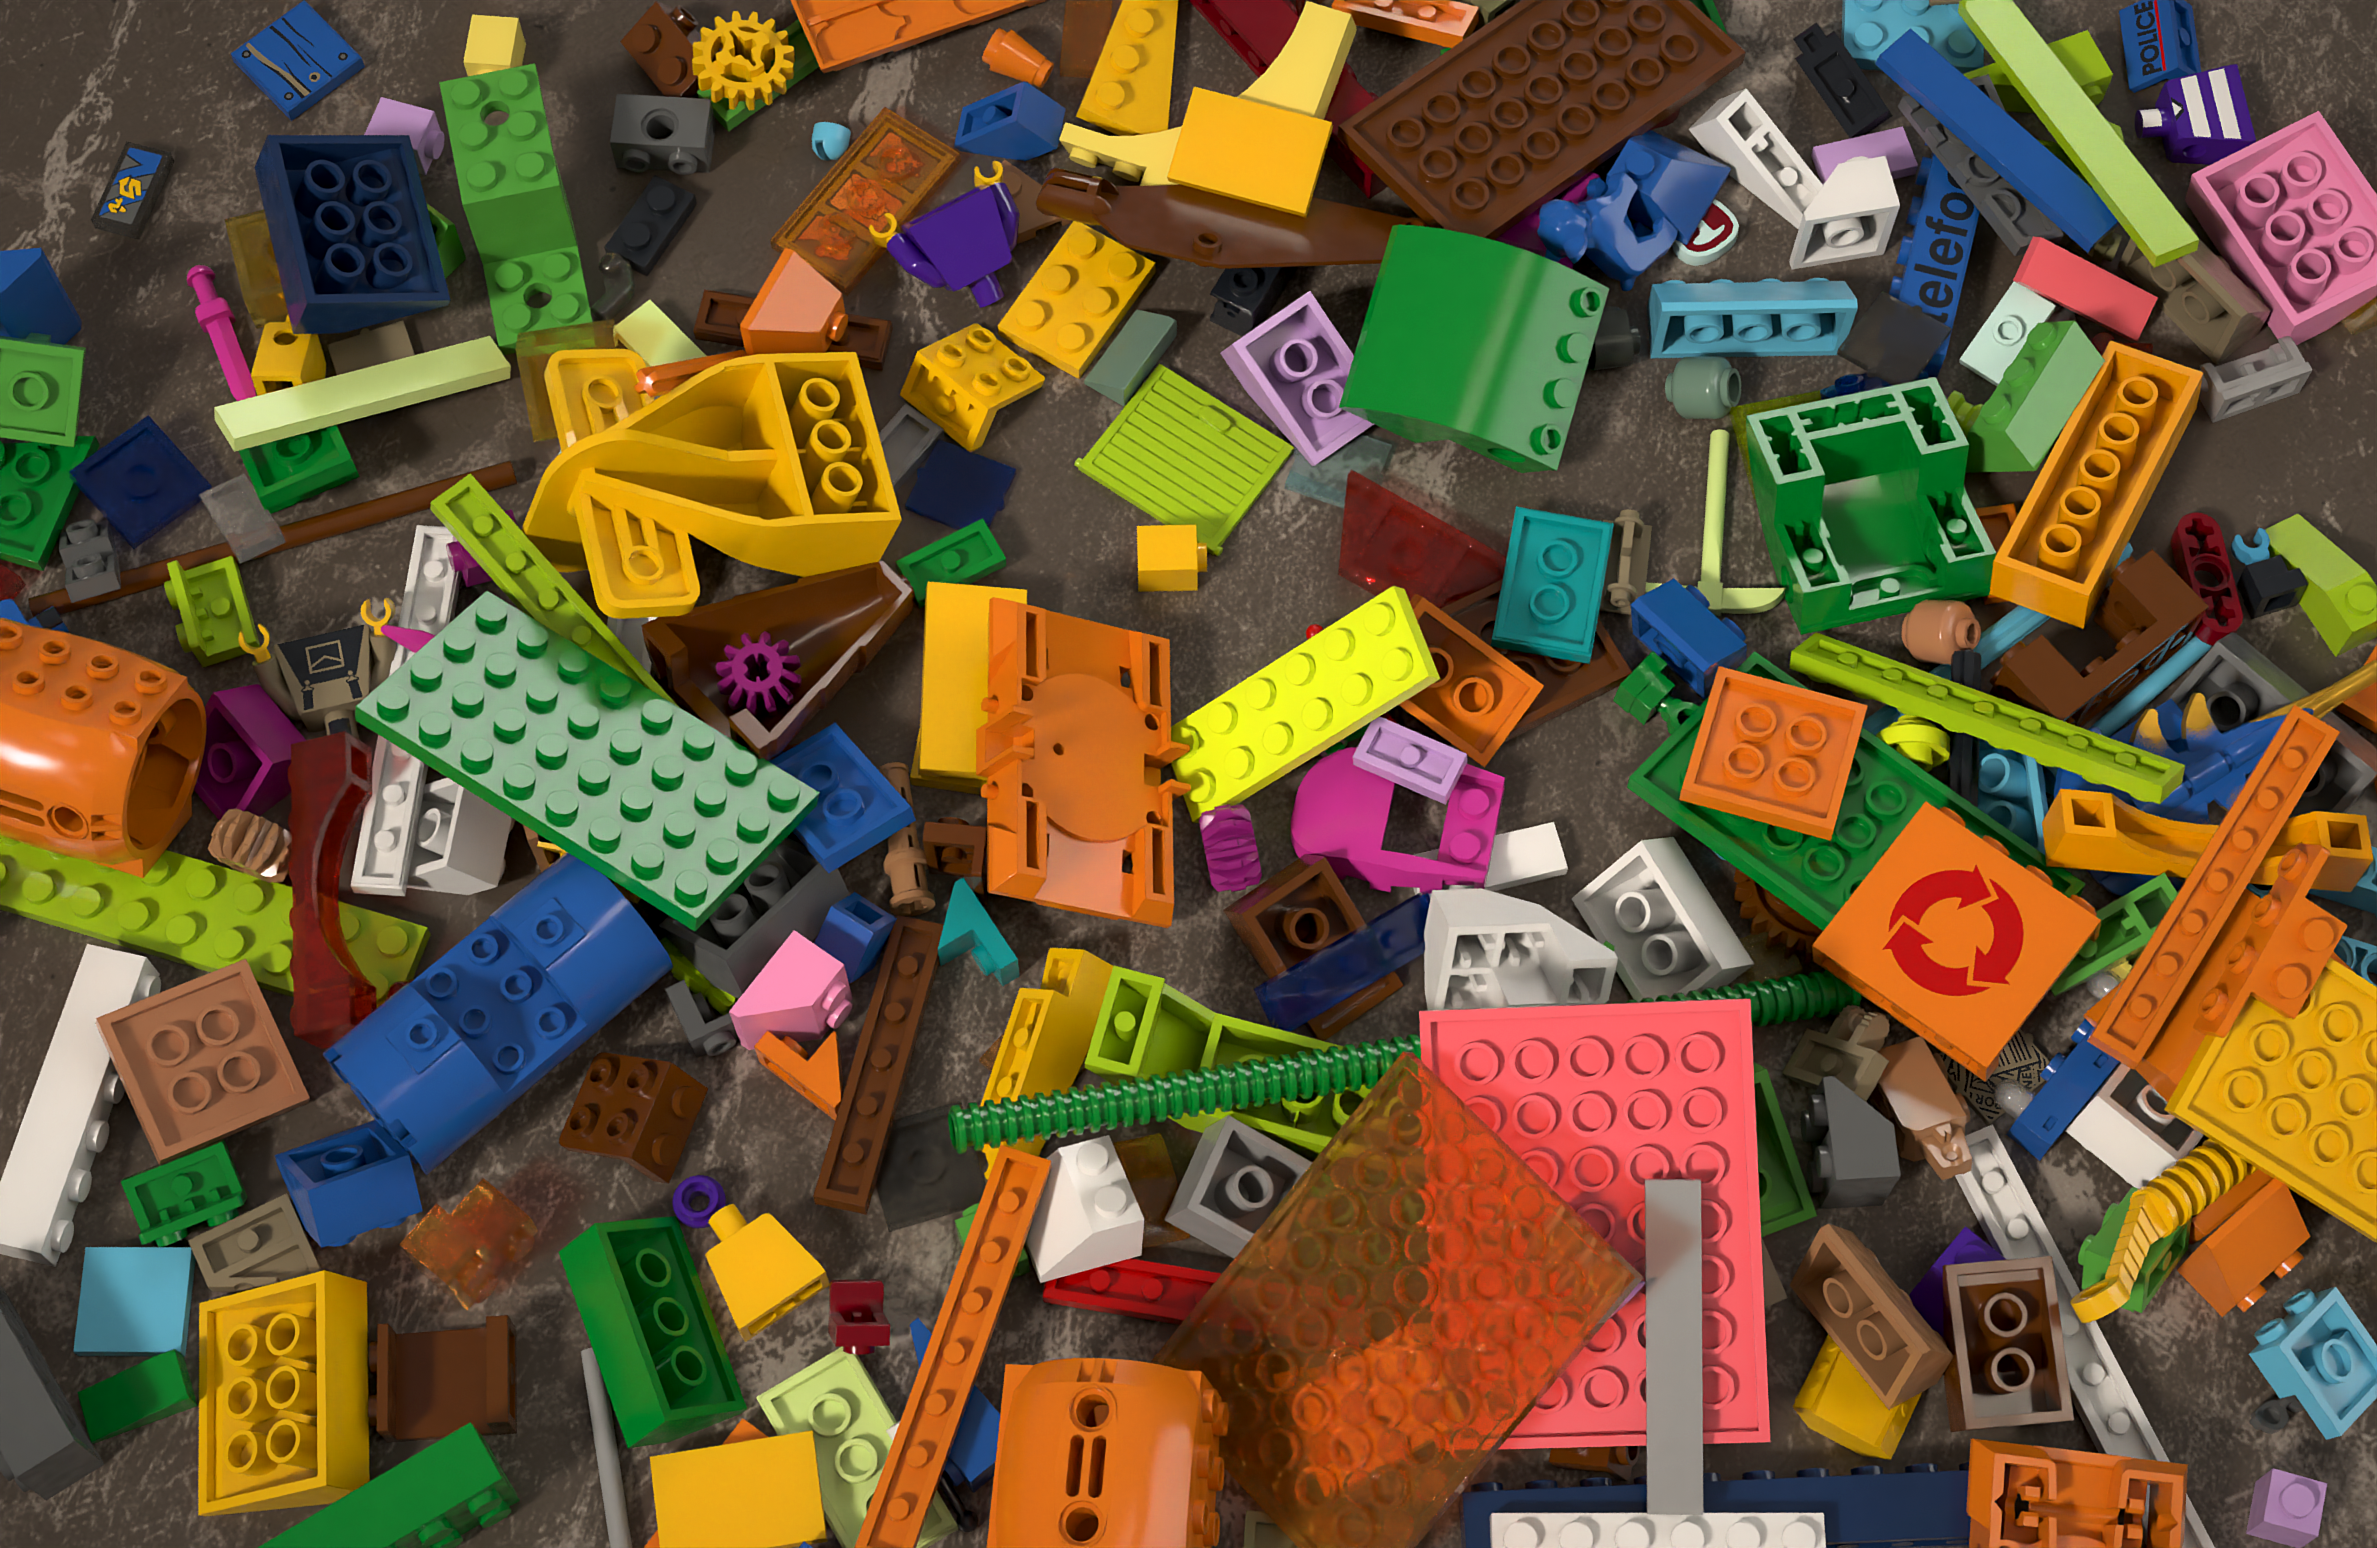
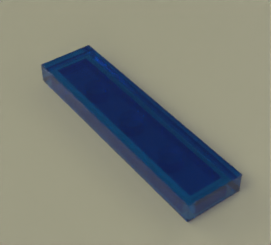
M1419 892L1254 988L1271 1027L1291 1032L1423 954L1426 950L1424 930L1430 904L1428 892Z

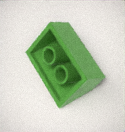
M2075 320L2037 323L2029 332L2027 341L2013 363L2005 370L2002 380L1990 399L1982 406L1980 415L1968 432L1966 439L1969 443L1965 473L2036 471L2105 362L2104 358Z

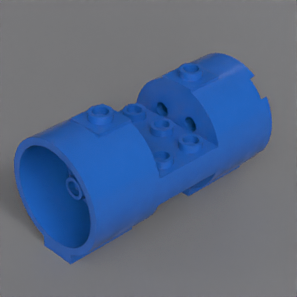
M566 852L416 979L402 987L323 1052V1056L341 1080L351 1086L350 1089L375 1121L409 1153L410 1159L415 1164L419 1163V1167L428 1175L673 968V964L656 935L616 886L605 875Z

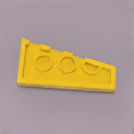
M1178 0L1121 1L1076 117L1119 136H1136L1168 130Z

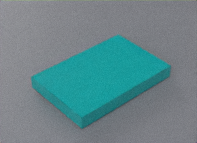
M1516 506L1491 641L1492 647L1590 664L1614 523Z

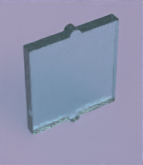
M1359 434L1313 467L1295 447L1293 453L1295 461L1285 482L1284 489L1365 516L1376 486L1383 484L1384 477L1382 471L1392 449V444Z

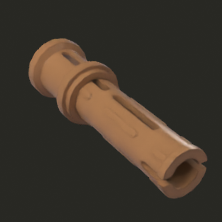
M893 762L880 766V773L908 802L915 816L908 765ZM916 821L887 838L889 853L886 855L883 865L885 873L891 878L893 897L889 901L891 913L899 916L920 915L930 911L936 905L934 894L928 891L925 872L928 869L925 851L919 846Z

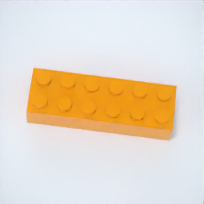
M2111 340L2102 355L2105 362L2068 419L1993 561L1989 593L2084 629L2111 573L2114 571L2197 408L2203 372Z

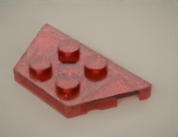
M1351 469L1348 473L1338 575L1375 596H1378L1392 586L1404 588L1409 601H1411L1415 594H1418L1439 609L1503 579L1506 556Z

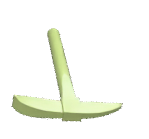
M1722 429L1714 430L1710 434L1701 581H1698V587H1694L1706 597L1710 603L1707 609L1716 616H1721V613H1760L1777 606L1784 597L1785 588H1723V583H1720L1730 441L1729 433ZM1646 582L1645 594L1662 584Z

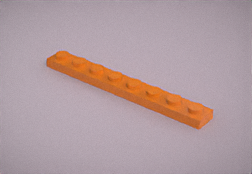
M2296 705L2290 709L2087 1042L2133 1070L2138 1066L2340 731Z
M1000 1145L854 1548H916L1052 1168L1051 1160Z

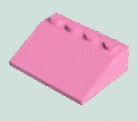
M2319 111L2192 174L2185 202L2223 259L2229 264L2232 272L2248 288L2259 293L2265 305L2271 310L2266 323L2277 339L2290 336L2295 344L2298 345L2328 330L2377 296V194Z

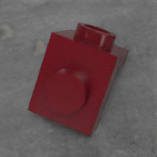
M850 1279L832 1280L830 1282L828 1333L836 1347H843V1352L857 1355L871 1354L875 1352L876 1346H890V1323L883 1313L884 1284L881 1280Z

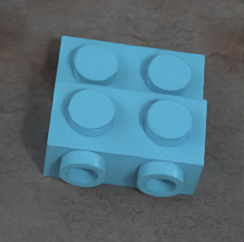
M2337 1287L2313 1293L2311 1289H2305L2290 1297L2283 1304L2284 1309L2288 1313L2284 1319L2276 1318L2271 1320L2255 1332L2254 1336L2259 1344L2249 1355L2278 1397L2281 1399L2295 1395L2327 1440L2342 1436L2377 1398V1344Z

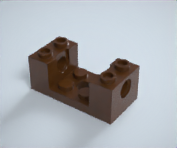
M2153 549L2139 560L2130 556L2111 573L2110 578L2113 582L2102 592L2099 599L2104 604L2099 607L2093 619L2117 644L2115 649L2118 652L2107 661L2101 656L2097 657L2079 674L2041 634L2027 646L2023 641L2018 642L2002 656L1999 662L2003 667L1990 679L1989 682L1993 687L1989 695L2082 728L2187 644L2209 606Z

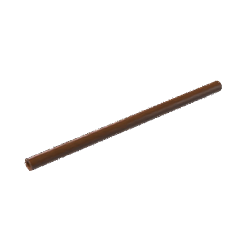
M511 460L125 570L120 572L121 589L72 603L66 588L34 596L28 599L30 610L34 617L54 606L58 614L62 615L163 586L164 582L171 580L167 563L175 560L179 562L184 571L229 556H233L237 564L431 509V501L469 474L487 492L518 484Z

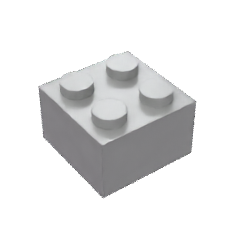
M1228 1115L1205 1128L1164 1220L1256 1270L1279 1259L1319 1166Z

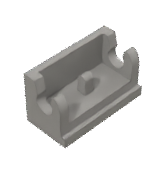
M2290 336L2279 338V343L2271 345L2269 349L2216 367L2210 362L2200 366L2201 370L2198 371L2203 372L2199 398L2212 423L2295 395L2301 391L2312 372V368L2308 362H2305L2297 345Z

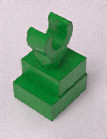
M1652 651L1620 684L1613 701L1625 712L1633 715L1643 725L1659 711L1662 719L1667 722L1668 732L1672 735L1681 726L1677 718L1679 716L1690 717L1699 706L1691 702H1682L1680 699L1671 696L1675 684L1663 675L1668 664Z

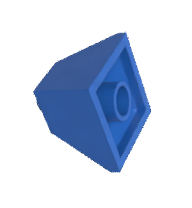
M1648 130L1643 135L1633 136L1628 140L1609 171L1606 184L1608 186V180L1612 174L1626 173L1638 186L1627 210L1628 217L1652 229L1657 218L1665 217L1677 229L1675 240L1687 245L1729 176L1731 168L1652 130Z

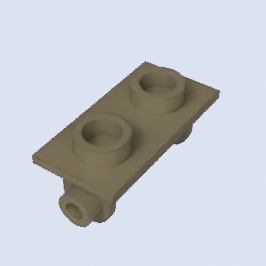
M1622 510L1620 517L1614 521L1603 520V522L1614 523L1599 611L1631 615V604L1638 597L1645 594L1652 526L1644 525L1643 521L1639 519L1640 514L1635 510Z

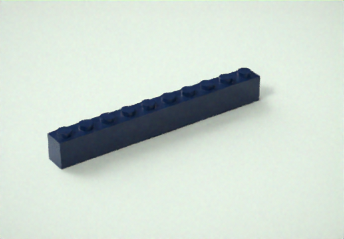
M1969 1462L1960 1464L1959 1471H1938L1937 1464L1921 1463L1906 1466L1905 1473L1884 1474L1882 1466H1861L1851 1469V1475L1830 1476L1829 1469L1809 1468L1797 1471V1478L1776 1479L1774 1471L1759 1470L1743 1473L1742 1480L1721 1481V1475L1718 1473H1703V1513H1824L1826 1548L1969 1546L1971 1517L1966 1511ZM1646 1476L1634 1478V1485L1613 1486L1612 1479L1604 1477L1583 1479L1579 1481L1580 1487L1558 1488V1482L1555 1480L1530 1481L1525 1483V1489L1504 1490L1503 1484L1498 1482L1473 1484L1470 1486L1471 1492H1462L1459 1500L1462 1548H1491V1513H1647Z

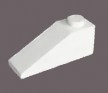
M1746 88L1719 99L1689 128V131L1713 160L1731 168L1729 174L1731 177L1799 229L1804 211L1823 184Z

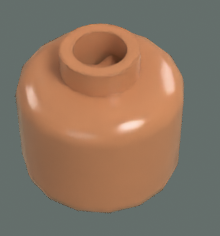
M1922 600L1906 615L1902 624L1903 643L1913 658L1920 663L1951 665V657L1954 651L1974 650L1981 636L1979 622L1975 619L1971 608L1962 601Z

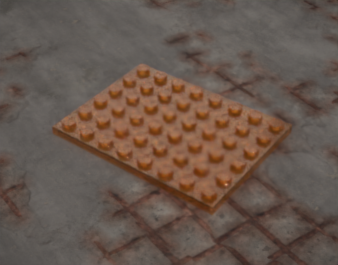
M1403 1051L1150 1363L1185 1371H1202L1212 1386L1217 1389L1222 1402L1228 1404L1229 1410L1228 1431L1226 1436H1219L1218 1457L1223 1458L1224 1468L1298 1548H1415L1644 1277L1413 1052Z

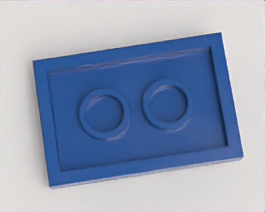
M836 723L831 724L769 761L819 792L817 806L792 832L828 873L916 821L912 807Z

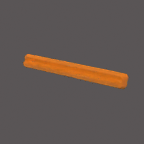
M738 350L645 367L637 371L636 376L639 382L634 388L639 395L647 393L650 397L661 396L703 370L727 360L744 357L746 352Z

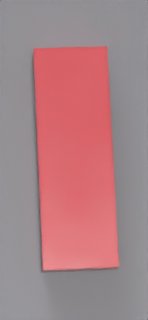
M2033 236L2013 279L2014 282L2130 341L2137 342L2158 297L2042 237Z

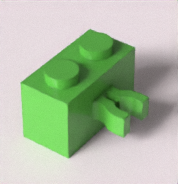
M2132 1186L2120 1204L2112 1203L2105 1214L2102 1228L2096 1236L2089 1234L2084 1240L2078 1256V1263L2083 1265L2081 1289H2086L2105 1279L2112 1254L2115 1252L2117 1240L2120 1238L2119 1234L2122 1225H2124L2127 1211H2129L2130 1198L2138 1188ZM2192 1216L2188 1222L2182 1226H2177L2176 1231L2165 1238H2159L2153 1244H2150L2142 1268L2139 1270L2136 1282L2133 1284L2129 1295L2130 1298L2121 1308L2134 1312V1310L2140 1313L2143 1312L2188 1250Z

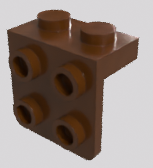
M601 1052L592 1060L560 1135L559 1144L568 1151L623 1160L651 1180L669 1184L708 1088L672 1062Z

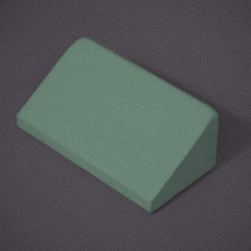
M1137 309L1085 378L1084 384L1125 407L1176 338L1177 321L1169 316Z

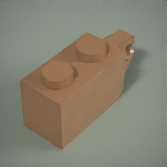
M1921 1036L1881 1048V1050L1877 1051L1889 1062L1876 1087L1870 1094L1869 1100L1876 1111L1894 1124L1897 1152L1900 1157L1913 1162L1926 1159L1941 1180L1971 1171L1972 1156L1964 1136L1965 1124L1970 1122L1969 1108L1963 1095L1959 1092L1954 1094L1948 1083L1947 1069L1941 1056L1938 1053L1932 1054Z

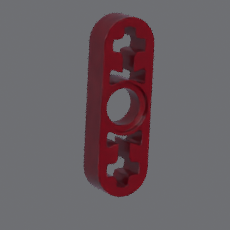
M2194 512L2186 514L2180 519L2171 536V547L2178 575L2209 606L2194 630V634L2202 642L2214 646L2218 640L2226 635L2237 633L2243 622V613L2219 524L2212 517L2203 513ZM2189 532L2194 533L2195 536H2193V535H2188V533H2189ZM2197 539L2204 540L2200 550ZM2207 571L2212 573L2217 578L2219 585L2216 587H2206L2196 580L2194 572ZM2213 609L2216 619L2209 618ZM2218 622L2226 624L2224 626H2219Z

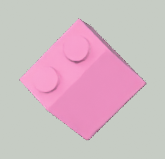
M794 930L729 1011L740 1044L748 1050L755 1049L754 1045L767 1030L779 1040H782L784 1036H788L796 1042L822 1039L830 1027L833 1029L840 1027L850 1014L853 1006L851 1003L853 998L845 966Z

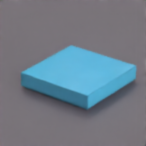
M86 1247L73 1352L78 1356H156L176 1349L183 1356H186L196 1261L191 1247Z

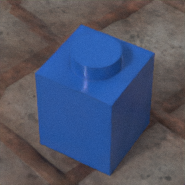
M854 892L831 906L814 944L844 964L848 982L852 983L874 969L897 918Z

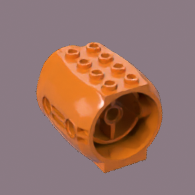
M0 618V835L39 849L87 860L144 878L192 817L191 796L200 772L206 742V712L201 697L188 684L187 676L180 675L174 669L140 654L79 635L30 626L7 618Z
M1066 1358L1045 1361L1035 1365L1005 1364L987 1548L1216 1547L1220 1536V1517L1218 1512H1215L1216 1491H1221L1224 1483V1460L1222 1457H1218L1219 1436H1226L1228 1431V1404L1222 1402L1217 1389L1212 1386L1202 1371H1185L1159 1364L1111 1358Z

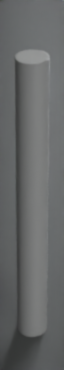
M592 1348L581 1351L610 1548H633L610 1396Z

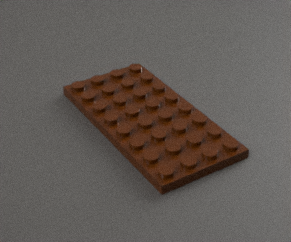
M1521 0L1340 124L1337 137L1429 227L1447 229L1495 240L1543 204L1553 199L1622 150L1630 138L1643 135L1742 65L1746 51L1690 0Z

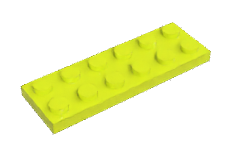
M1390 587L1171 727V741L1190 745V751L1171 762L1177 781L1190 784L1191 790L1183 794L1192 822L1199 823L1202 812L1215 809L1214 807L1230 804V806L1237 805L1440 680L1404 588Z

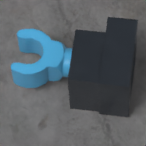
M2258 528L2253 538L2257 548L2246 546L2242 537L2236 535L2230 549L2232 555L2246 565L2236 586L2251 619L2297 606L2308 585L2300 568L2288 571L2281 555L2270 558L2268 550L2270 539L2263 528Z

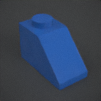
M1023 81L963 107L954 147L961 152L1028 161L1057 149L1066 108L1028 82Z

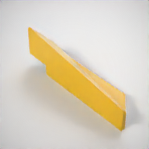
M1049 949L1040 989L1019 988L980 1106H984L985 1100L990 1099L995 1104H1000L1003 1097H1009L1011 1101H1017L1018 1095L1022 1094L1027 1095L1028 1099H1032L1035 1092H1043L1045 1096H1050L1051 1090L1059 1089L1062 1094L1067 1092L1068 1087L1072 1086L1089 1050L1113 965L1084 949ZM1035 1136L1032 1143H1025L1023 1139H1018L1017 1144L1014 1146H1009L1006 1141L1001 1142V1145L1035 1156H1039L1045 1144V1141L1041 1140L1039 1136ZM985 1144L982 1150L989 1164L987 1171L984 1173L987 1180L999 1148H991L990 1144Z

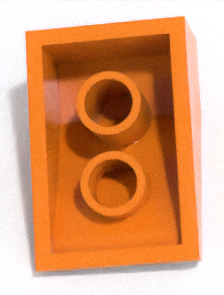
M1415 594L1410 604L1440 680L1405 700L1399 706L1485 768L1543 689L1544 685L1424 597Z

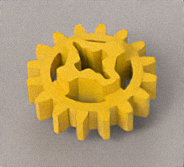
M733 11L731 22L726 23L719 16L714 18V31L702 27L700 30L701 42L693 43V75L698 76V84L701 91L711 89V99L714 103L726 97L729 99V109L734 110L739 101H745L750 111L755 108V100L760 98L767 105H771L773 103V90L780 94L786 93V80L793 79L794 46L788 45V33L786 30L776 33L774 19L771 18L764 24L758 23L757 12H752L748 20H741L739 12ZM714 55H716V61L712 62ZM775 59L774 65L771 68V61ZM771 68V70L766 74L765 71Z

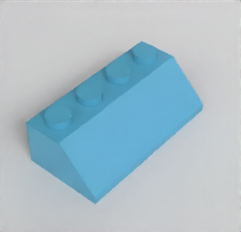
M1769 278L1758 282L1734 283L1731 280L1719 279L1710 283L1687 284L1680 280H1670L1662 284H1652L1647 305L1650 358L1842 355L1858 309L1857 298L1845 281H1829L1825 278H1812L1805 282H1782L1778 279Z

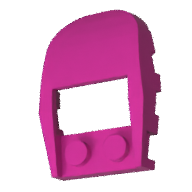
M1357 747L1341 749L1327 757H1323L1303 778L1297 791L1290 827L1292 846L1299 858L1304 854L1324 856L1338 879L1343 880L1348 875L1370 882V889L1391 892L1392 886L1420 888V893L1431 894L1432 890H1443L1444 885L1474 886L1473 889H1485L1505 790V777L1466 764L1449 798L1437 861L1410 854L1382 850L1396 783L1353 765V755Z

